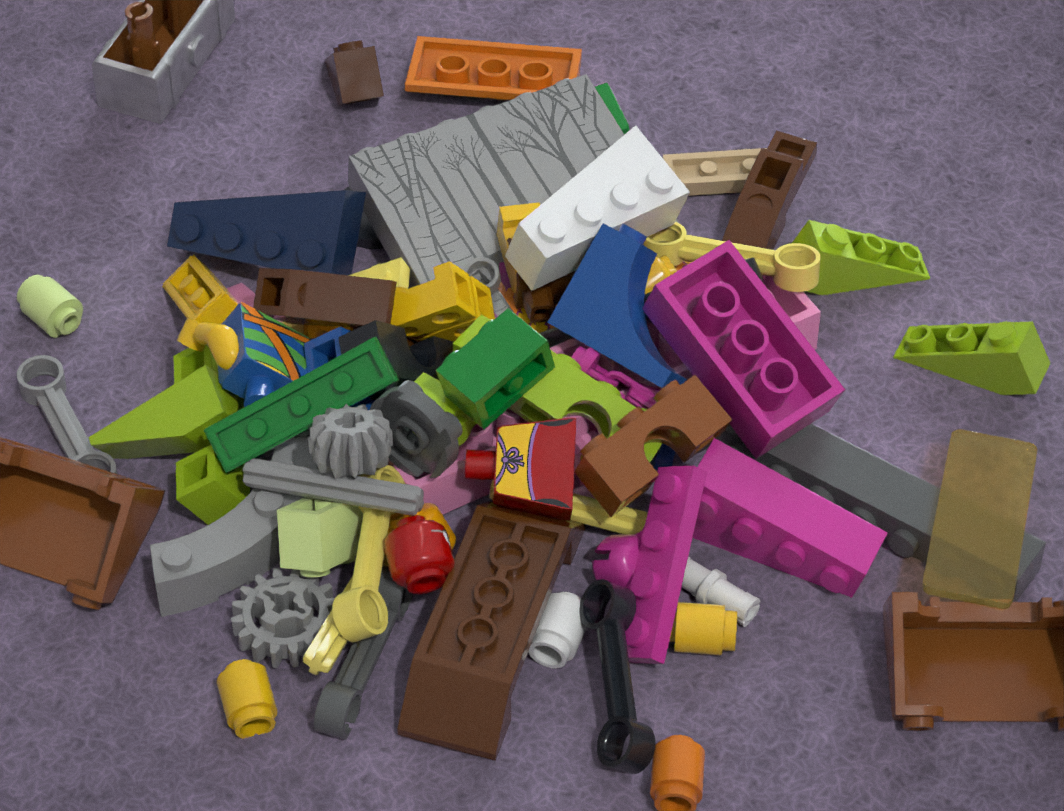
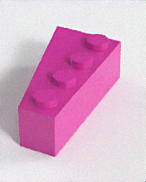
M714 438L698 465V468L706 471L707 475L693 538L817 584L831 592L841 593L852 598L866 576L887 532Z

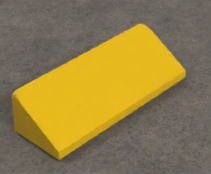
M194 254L162 286L185 317H189L198 323L210 322L221 324L239 304L215 274Z

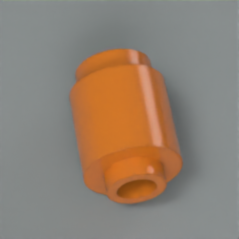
M672 735L655 745L652 758L650 796L654 800V806L658 811H695L697 804L702 800L705 750L688 736Z

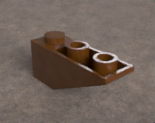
M259 268L253 308L275 320L291 324L361 327L374 320L391 324L397 282L296 269Z

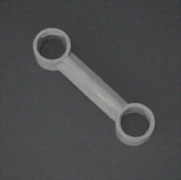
M48 355L33 356L25 360L17 370L21 397L27 403L41 408L65 456L117 474L114 459L105 452L94 450L65 396L67 386L61 362ZM41 375L56 377L52 383L45 386L37 387L27 384L31 379Z

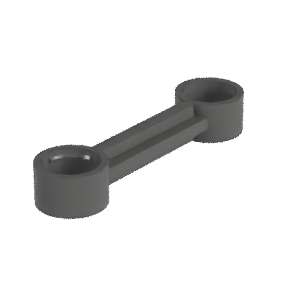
M389 566L382 567L378 589L388 611L387 627L381 634L353 642L335 682L329 681L321 693L314 717L315 731L345 740L348 738L352 728H349V724H345V722L355 723L361 707L362 694L396 620L402 621L414 593L409 592L407 588L395 584L391 577Z

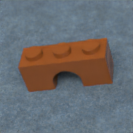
M696 375L681 385L676 379L671 381L653 397L657 403L646 411H643L640 406L636 407L617 423V426L620 428L619 431L608 439L601 433L580 450L583 458L574 473L610 517H613L645 493L659 475L645 456V444L651 442L663 443L672 448L685 463L712 443L714 438L720 437L732 421L731 417Z

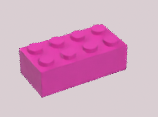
M730 240L655 284L642 308L693 376H697L731 417V427L756 459L828 413L845 391V388Z

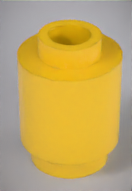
M678 602L669 642H675L674 652L722 655V650L735 651L737 611L725 610V605Z
M247 659L237 660L227 665L217 678V686L228 726L235 730L236 736L242 739L252 737L255 734L260 735L271 732L275 727V717L278 711L265 666Z

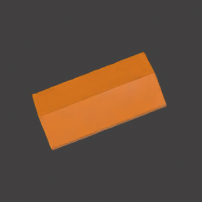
M417 36L405 81V91L512 100L520 94L526 92L533 93L553 86L560 80L579 77L582 49Z

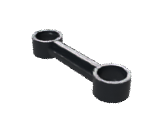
M600 579L587 587L579 607L582 623L586 627L597 631L608 721L604 724L598 736L597 755L601 763L607 767L629 774H637L643 771L651 762L656 741L651 727L638 722L636 716L625 631L631 625L636 613V598L629 588ZM611 599L609 611L604 617L606 606ZM630 734L628 748L625 754L621 757L624 742L627 736Z

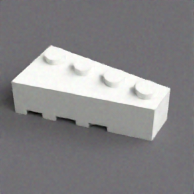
M634 126L518 224L505 257L531 290H535L577 270L603 223L617 231L623 223L647 237L674 225L690 191L638 127Z

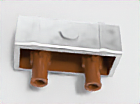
M139 0L129 4L125 9L126 19L111 39L106 42L102 51L92 63L99 107L161 124L170 110L177 106L180 96L214 48L225 38L226 31L235 20L233 0Z

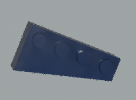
M340 190L174 202L167 247L269 268L351 275L366 192Z

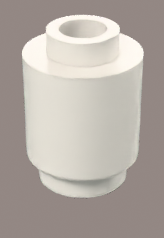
M570 592L552 593L550 595L528 651L537 663L549 668H561L565 666L567 661L574 658L587 628L580 619L579 607L581 598Z

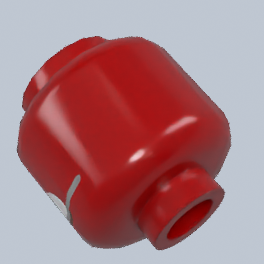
M421 515L408 516L401 519L397 523V528L393 529L385 538L384 550L390 574L395 584L407 588L409 592L414 594L429 593L444 585L448 573L455 566V560L448 533L442 524L434 520H426Z

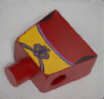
M576 418L510 424L497 427L496 451L466 449L465 479L494 480L493 504L497 506L570 521L573 509Z

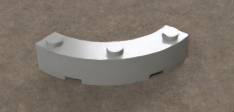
M310 429L275 447L271 461L318 469L317 464L312 462L308 449ZM254 488L234 509L208 526L170 541L151 544L150 551L161 617L211 604L219 600V596L245 583L249 585L254 582L255 575L260 574L262 576L280 561L277 510L304 497Z

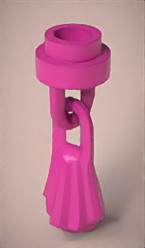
M579 346L573 353L571 358L578 362L581 366V371L593 379L605 381L614 387L618 386L619 381L629 386L630 388L626 395L621 393V398L633 406L649 409L657 403L653 397L661 389L639 383L620 371L612 370L608 372L598 365L602 354L589 347L586 350Z

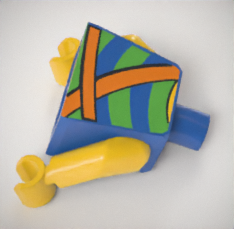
M243 302L236 306L222 324L198 323L187 317L177 338L178 342L196 351L202 352L205 346L209 347L218 365L219 383L224 389L243 398L244 407L307 374L304 343L312 340Z

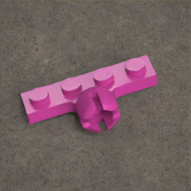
M696 466L658 467L657 472L659 475L653 486L646 523L642 531L637 534L611 535L606 537L595 549L597 554H609V560L592 561L595 579H604L629 588L636 598V613L631 625L625 631L629 662L664 664L707 475L706 471Z

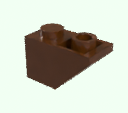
M362 40L338 44V47L333 48L334 53L324 59L338 106L379 99L384 96L375 46L363 47Z

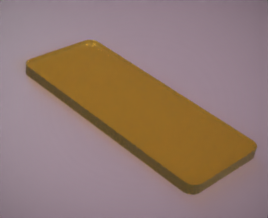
M962 429L954 430L951 433L923 577L922 589L924 592L930 595L999 609L1011 607L1038 451L1033 443Z

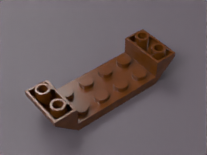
M493 500L477 505L455 556V566L447 575L412 658L397 728L398 735L496 761L511 722V695L561 566L563 563L572 564L585 531V524L497 506L493 504Z

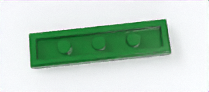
M373 337L204 429V432L225 472L229 473L250 462L251 459L257 458L309 430L313 425V417L325 414L326 408L340 409L344 408L345 404L351 407L399 381V378L377 337Z

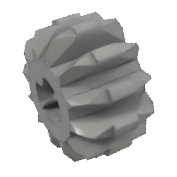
M345 404L344 408L340 409L326 408L325 414L313 417V425L310 428V437H308V449L312 462L317 464L318 470L321 473L333 472L335 479L343 476H352L356 479L357 475L360 474L375 475L376 468L388 465V458L391 454V446L393 445L392 429H390L389 420L383 418L381 410H367L364 404L358 407H349Z

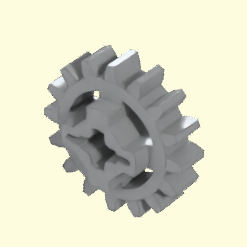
M274 568L272 579L266 580L263 576L257 574L254 576L256 585L254 589L248 586L240 588L241 600L232 602L233 617L231 622L233 635L238 637L241 651L252 649L253 661L257 663L264 659L265 656L271 657L273 668H278L282 659H289L293 667H299V657L305 654L332 610L335 599L333 598L332 586L330 583L319 586V577L303 579L300 576V570L293 569L290 576H283L279 568ZM312 606L318 611V618L313 616ZM255 617L259 618V623L261 624L259 629L253 622Z

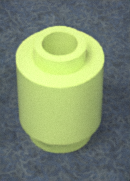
M33 275L21 284L17 292V301L20 304L21 311L47 334L57 338L62 334H70L78 328L83 314V305L53 278Z

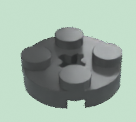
M410 380L404 381L400 386L388 389L372 403L370 410H381L383 418L389 420L390 429H392L393 445L391 446V454L388 459L399 469L415 477H419L423 472L431 474L430 478H436L455 462L459 453L457 438L462 435V425L456 416L449 412H444L433 399L424 393L417 383Z

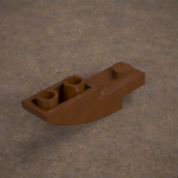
M776 130L767 149L761 148L751 168L722 241L730 240L732 243L774 249L785 227L786 213L817 154V142Z

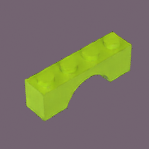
M205 346L202 352L187 348L173 356L174 384L204 365L218 373V365L208 346ZM234 394L241 410L244 408V399ZM211 445L176 462V500L207 525L215 522L234 509L250 494V487L243 483L244 465L226 473Z

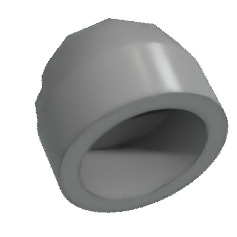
M478 257L470 260L465 265L463 270L469 276L480 273L487 283L486 286L490 288L491 295L498 290L501 276L499 268L493 260L486 257Z

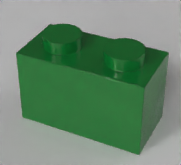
M507 308L496 319L486 322L478 334L460 350L450 353L442 365L436 369L445 397L481 428L485 429L555 368L548 340Z

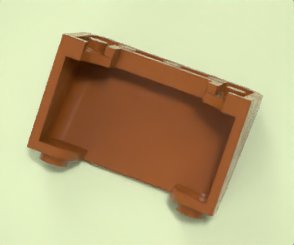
M0 437V564L66 586V591L74 594L72 598L73 603L100 610L102 603L114 602L160 510L165 490Z
M892 592L883 605L892 719L903 722V730H933L934 722H1057L1058 731L1064 732V600L1052 603V597H1042L1038 602H940V597H929L923 606L921 601L918 600V592Z

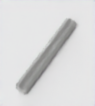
M256 458L251 459L250 462L245 463L243 466V483L252 488L411 516L421 511L424 505V491L419 486L357 476L356 479L352 476H343L335 479L333 472L325 474L314 468Z

